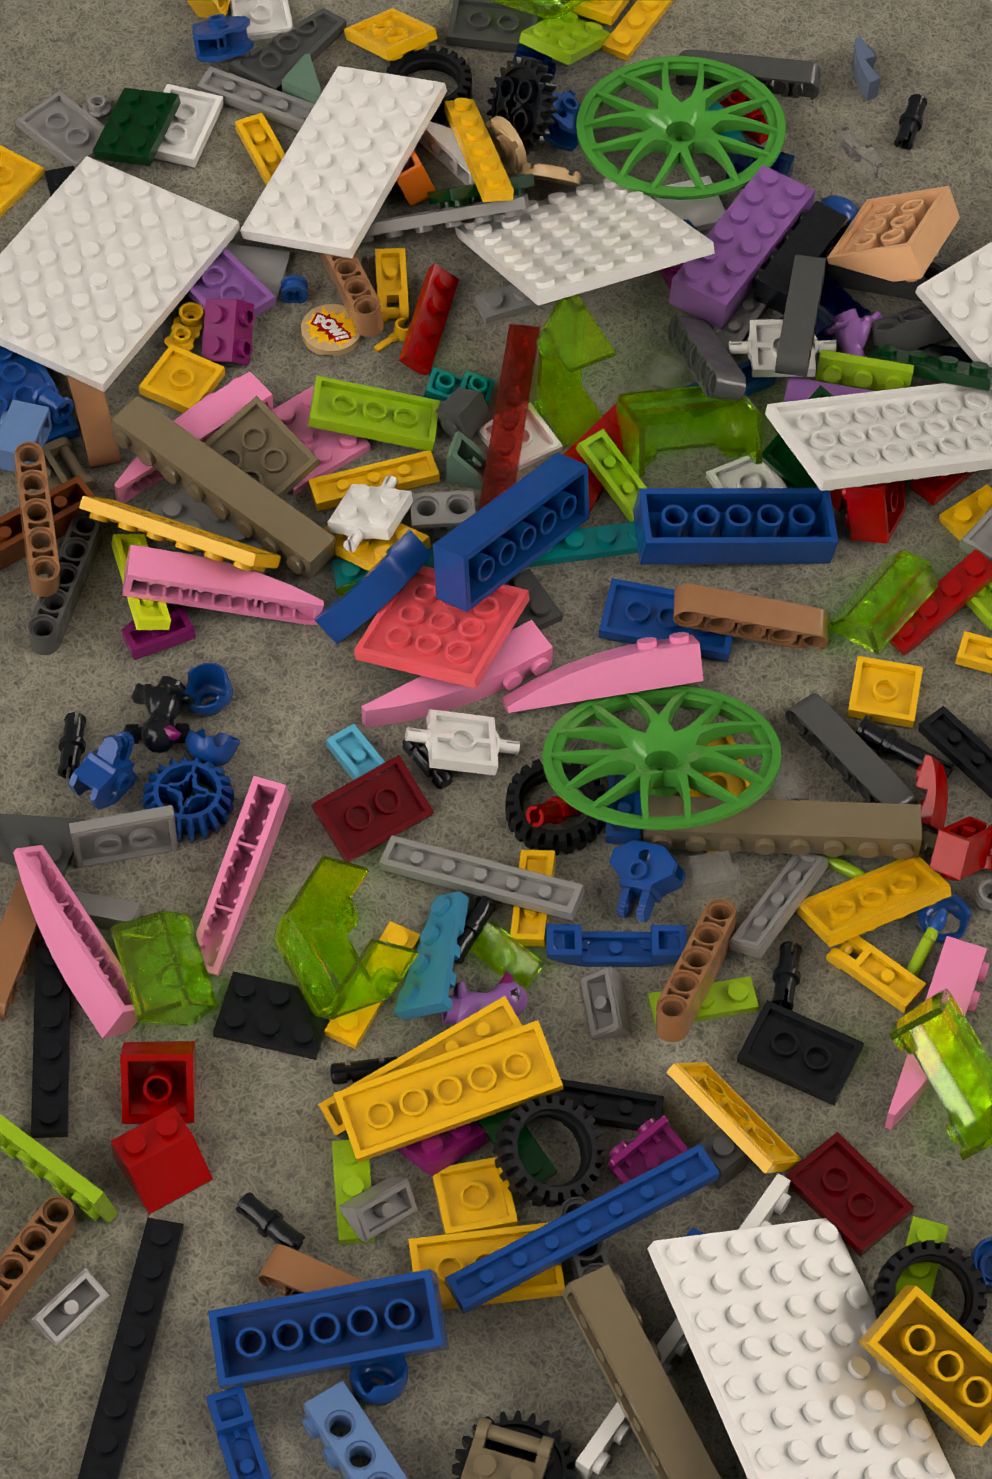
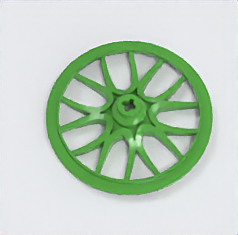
M667 56L626 65L601 79L591 88L580 105L577 114L576 132L580 148L587 160L598 172L617 185L634 192H643V195L662 199L694 200L715 197L738 190L749 183L762 165L770 168L779 157L783 148L786 122L783 110L773 93L763 83L745 71L729 64L706 58ZM670 75L697 76L693 94L685 101L681 102L672 94L669 84ZM662 76V90L644 80ZM704 78L721 82L703 91ZM631 86L646 96L656 109L644 108L613 95L623 88ZM735 89L751 99L750 101L732 105L718 111H707L716 100ZM604 104L621 112L596 118ZM760 109L767 124L742 116ZM618 126L642 130L643 132L597 144L593 129ZM752 131L769 136L763 150L730 137L719 135V133ZM633 150L621 170L609 162L602 153ZM653 152L665 153L667 159L653 183L628 175L636 163L644 156ZM705 153L711 156L724 168L730 178L704 185L692 160L694 154ZM727 153L758 159L748 168L737 174ZM681 164L695 187L663 186L662 184L674 168Z
M677 685L591 699L579 704L559 719L549 731L544 742L542 758L545 776L553 790L565 802L580 812L604 822L629 828L673 830L697 827L723 820L745 810L758 801L771 788L778 776L781 766V746L777 734L770 723L750 706L719 692ZM653 705H666L660 714L651 707ZM680 706L705 711L688 727L674 731L670 725ZM636 708L647 723L648 728L645 733L632 729L612 715V713ZM717 715L730 720L727 722L712 723L714 719L717 717ZM598 719L606 726V727H594V726H588V727H586L587 725H589L590 723H592V722H594V721H596V720H598ZM739 733H748L757 744L706 746L714 740ZM571 739L591 740L617 749L565 751ZM762 756V765L758 774L735 761L747 757ZM561 763L591 766L569 781ZM701 772H723L740 777L751 784L742 793L735 796L702 775ZM604 776H627L595 801L587 798L577 790L586 783ZM690 789L710 795L725 803L691 814ZM640 790L642 815H634L607 808L611 803ZM677 791L680 793L684 815L667 817L649 816V795L673 796Z

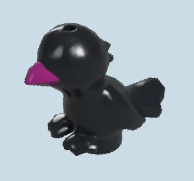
M162 676L157 686L137 683L131 696L134 703L146 704L151 718L142 727L141 739L146 748L159 754L169 751L176 739L181 735L174 726V720L181 712L183 705L191 706L195 702L190 695L184 694L186 687L180 681L169 676Z

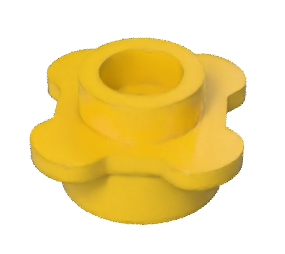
M194 302L183 304L179 308V316L174 318L173 324L181 323L190 329L197 328L201 332L205 319L203 308Z
M175 323L171 326L170 335L164 339L165 346L169 347L170 344H173L191 352L194 349L195 340L200 337V331L197 328L190 329L181 323Z

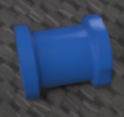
M44 383L42 386H39L32 396V404L49 407L51 420L55 424L65 421L70 416L74 407L73 401L68 397L63 398L56 393L55 388L50 383Z

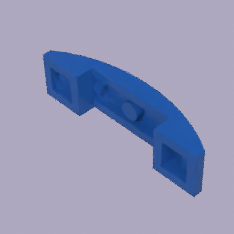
M410 529L386 551L387 555L341 598L337 597L314 619L336 644L354 632L390 601L432 555Z
M546 924L547 958L583 967H653L678 961L687 944L686 925H651L650 932L582 931L581 924Z
M239 1385L206 1396L230 1479H272L243 1386Z

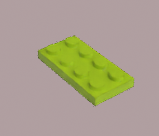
M316 375L308 427L414 449L431 450L433 452L438 421L436 410L439 408L440 400Z
M0 1114V1150L13 1160L17 1157L25 1164L24 1167L39 1180H42L44 1177L53 1185L51 1188L56 1193L69 1200L71 1198L80 1206L79 1209L94 1222L101 1217L109 1224L115 1218L118 1211L102 1190Z

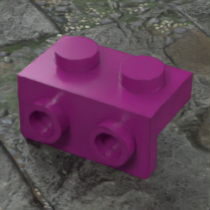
M206 299L202 344L203 358L215 363L249 365L252 354V329L255 321L254 304L238 299Z
M665 1115L657 1121L654 1117L647 1120L637 1130L639 1133L638 1137L630 1143L626 1140L622 1141L609 1153L612 1158L608 1162V1169L621 1184L689 1150L668 1125L669 1120Z

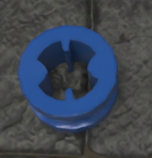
M292 275L285 277L281 281V299L285 303H304L308 299V282L304 277Z

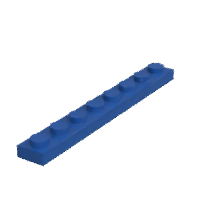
M699 1144L445 1278V1285L462 1313L465 1314L718 1180L720 1172L702 1145Z

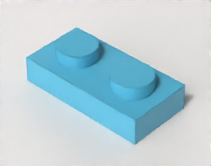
M355 724L326 739V747L353 780L385 763Z

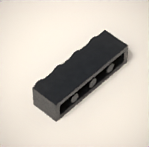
M818 201L813 204L809 211L804 209L797 221V227L794 230L789 229L786 233L782 247L780 249L775 248L772 251L767 267L765 269L760 268L757 271L752 282L755 285L753 299L784 315L795 254L826 258L827 251L835 246L844 234L848 217Z

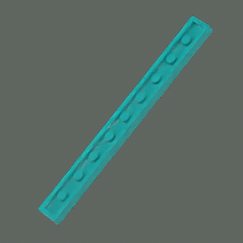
M626 522L575 529L526 568L638 553L635 523ZM429 548L428 550L432 555L423 566L434 568L433 548ZM347 560L332 561L337 593L349 591L369 572Z

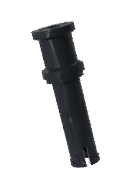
M869 715L863 718L856 731L861 739L868 746L878 750V755L882 757L890 755L917 770L920 764H923L926 754L934 757L944 765L947 778H949L954 769L953 764L943 761L899 737L896 729L891 728L888 730L873 722L872 717Z

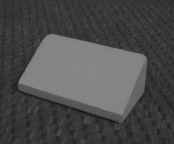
M74 891V894L97 928L132 934L141 903Z
M609 966L580 978L591 1040L632 1035L621 974Z
M394 1176L385 1179L339 1206L342 1214L361 1242L370 1240L418 1212L408 1178Z
M80 1268L25 1320L56 1347L110 1295L87 1268Z

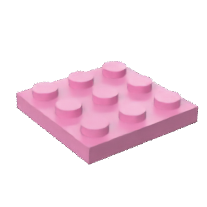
M314 385L271 410L321 463L290 491L293 495L308 488V479L331 474L371 450V444L365 438L308 427Z

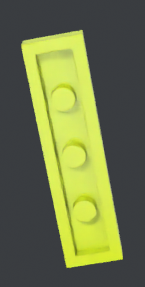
M113 534L111 546L123 584L125 564L130 545L148 547L145 534ZM127 597L137 630H169L171 618L165 602Z

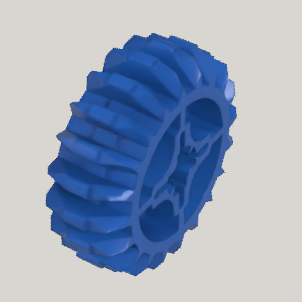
M184 755L182 762L177 763L171 758L169 767L159 764L157 768L158 773H150L149 783L144 784L143 808L146 810L163 807V803H168L173 808H176L178 813L174 812L178 843L183 838V834L188 835L191 843L195 840V834L200 833L201 837L206 840L208 829L218 834L220 824L227 825L229 820L228 814H232L234 810L233 800L235 795L234 790H232L231 779L229 776H225L222 766L215 768L211 760L203 764L198 757L194 761H189L186 755ZM202 783L208 786L214 793L208 792V789L202 788L198 784Z

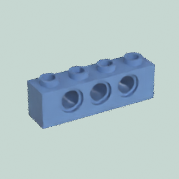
M343 1380L304 1403L306 1418L302 1419L303 1426L312 1440L319 1437L325 1447L322 1450V1455L331 1470L334 1471L339 1468L345 1479H408ZM338 1426H344L350 1430L347 1435L342 1437L331 1433ZM357 1457H365L370 1460V1463L365 1467L359 1468L353 1466L351 1461Z

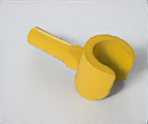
M399 318L395 321L393 333L373 347L377 353L397 340L405 341L409 327L403 329L406 319Z

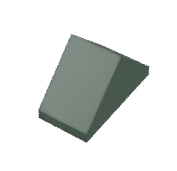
M309 53L304 54L282 79V92L316 104L322 91Z
M460 431L455 432L447 455L446 483L494 493L502 467Z

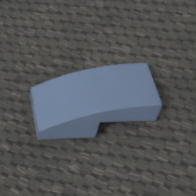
M860 36L855 39L852 64L857 85L868 101L877 97L881 81L878 72L873 69L876 61L875 52L872 47L867 46Z

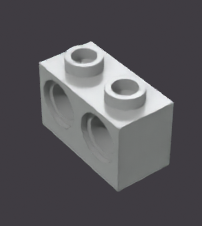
M455 490L452 492L412 494L413 503L409 508L410 526L428 535L430 541H438L476 513L474 491Z

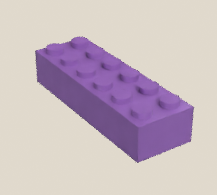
M762 165L706 235L707 238L713 241L715 254L685 262L672 278L669 304L699 319H704L707 323L717 326L722 330L755 288L752 282L757 271L760 268L765 269L767 267L772 251L775 248L780 249L782 247L786 233L789 229L794 230L797 227V221L803 210L809 211L813 206L816 190Z

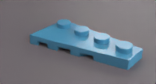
M461 891L436 896L431 905V912L425 928L420 934V942L416 953L409 964V972L398 994V1001L393 1013L399 1018L407 1020L450 1011L452 1008L453 1000L448 997L449 989L455 987L457 977L452 969L454 961L460 959L461 947L457 945V938L464 933L469 898Z

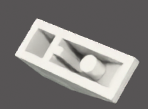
M430 121L419 142L465 185L474 184L475 182L452 129Z

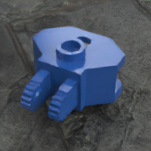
M215 14L209 16L206 21L193 24L192 33L197 60L200 62H220L249 52L254 47L253 41L248 38L247 34L250 19L246 16L226 17L223 14Z
M571 89L567 93L563 91L561 94L552 92L553 96L558 97V100L553 103V107L557 109V112L551 115L555 123L554 125H548L550 135H543V139L555 148L572 152L579 145L576 123L581 104L574 98L576 93Z
M121 731L116 736L114 734L105 737L99 749L91 751L85 756L82 764L72 773L68 783L72 791L78 796L82 795L85 791L92 790L89 799L94 807L99 810L116 804L135 784L137 779L133 771L135 763L129 760L135 743L130 732Z
M631 840L613 849L609 861L620 876L619 885L622 888L616 910L618 916L627 918L633 908L635 899L640 898L636 918L641 922H648L655 902L661 903L663 896L681 888L686 877L684 870L666 847L662 845Z

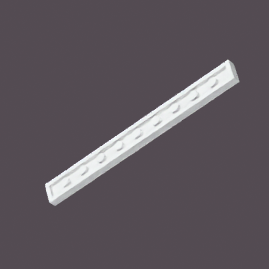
M778 1173L739 1229L772 1225L768 1221L774 1212L781 1215L791 1199V1196L787 1194L791 1180ZM678 1318L674 1320L657 1345L661 1354L660 1363L666 1374H670L673 1366L669 1363L675 1354L682 1357L689 1348V1343ZM618 1402L576 1460L574 1471L583 1479H589L593 1472L597 1475L601 1474L611 1457L607 1453L614 1442L620 1445L631 1429Z

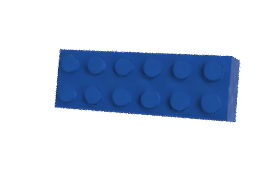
M559 453L554 454L433 544L436 598L468 612L590 519L588 465Z
M642 488L638 490L633 508L640 565L831 563L838 544L830 491H821L819 488Z
M431 1269L208 1311L218 1384L220 1388L225 1390L239 1385L246 1388L449 1349L438 1277Z

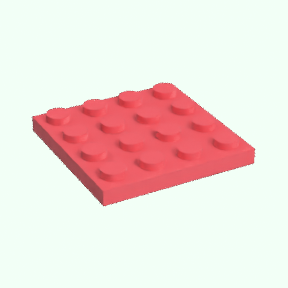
M422 566L410 581L378 611L354 649L355 660L477 689L529 602V590L503 584L466 612L436 598L435 568Z

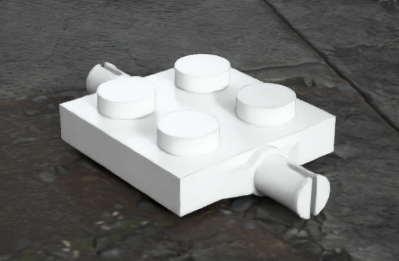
M783 319L750 320L748 341H729L730 355L748 354V358L751 361L752 377H803L775 373ZM814 334L807 377H815V360L817 353H820L821 349L836 352V340H817Z
M387 475L379 487L352 484L328 521L329 533L348 536L343 546L349 552L351 550L352 552L356 551L357 546L364 539L390 540L413 503L412 492L395 489L394 487L398 484V481L392 475L391 477Z
M429 709L426 718V730L407 727L405 732V741L425 743L429 755V768L495 776L498 769V753L518 755L520 749V741L500 739L495 729V717Z

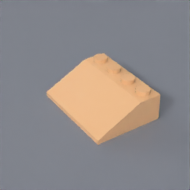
M944 186L867 199L827 257L828 264L892 282L904 280L906 282H915L921 279L960 219L950 187Z

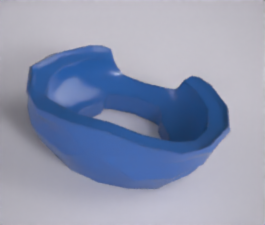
M951 893V897L918 910V923L923 933L929 928L928 922L932 914L941 908H945L946 911L952 913L960 920V928L956 933H938L936 939L938 943H944L946 936L956 939L962 937L972 915L966 902L954 893Z

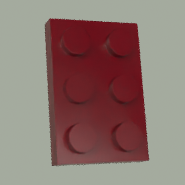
M400 755L311 805L345 864L388 841L391 835L397 836L434 814L433 809Z
M838 1132L785 1174V1177L791 1180L789 1187L821 1218H827L837 1228L842 1239L860 1257L913 1213L914 1206Z

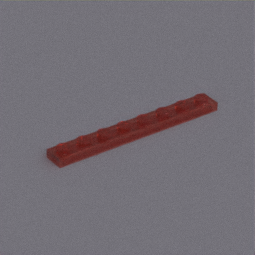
M509 324L478 511L517 483L540 338V327Z

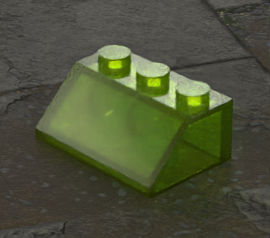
M902 550L886 557L831 618L829 629L877 655L938 587L931 563L907 550Z
M160 911L116 924L110 928L139 1022L190 1026L196 1024L218 1006L190 914Z

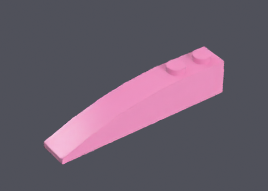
M249 371L241 377L234 378L228 385L218 391L205 396L203 400L176 418L174 422L204 443L255 396H258L270 410L274 409L273 394ZM137 456L114 484L116 501L126 503L165 478L153 466L143 464Z
M130 545L125 564L122 596L304 625H318L314 619L322 612L324 601L292 585L256 571L242 570L234 567L233 564L198 555L146 546Z
M530 620L511 630L477 689L420 676L361 706L362 724L366 728L427 717L429 709L449 711L493 695L505 688L512 690L519 686L524 678L532 674L539 676L550 668L553 659V647L535 623Z
M687 632L673 633L669 635V638L657 640L654 637L641 638L637 640V644L595 653L539 676L502 697L503 706L508 713L701 682L704 680L700 643L693 635H689Z
M253 776L184 966L186 968L219 977L263 876L291 798L286 785Z
M43 845L16 848L13 854L26 896L50 954L67 985L102 1039L129 1032L149 1006Z
M946 936L884 1128L892 1130L915 1105L936 1077L951 1052L964 1024L967 1012L975 1013L981 992L975 991L977 982H985L990 963L984 962L987 948Z

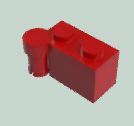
M968 816L939 829L929 868L941 872L940 875L943 878L952 881H959L982 869L992 870V824L986 829V822Z

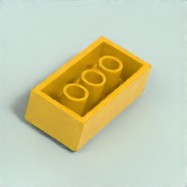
M905 1285L857 1343L970 1445L982 1447L992 1435V1353L917 1285Z

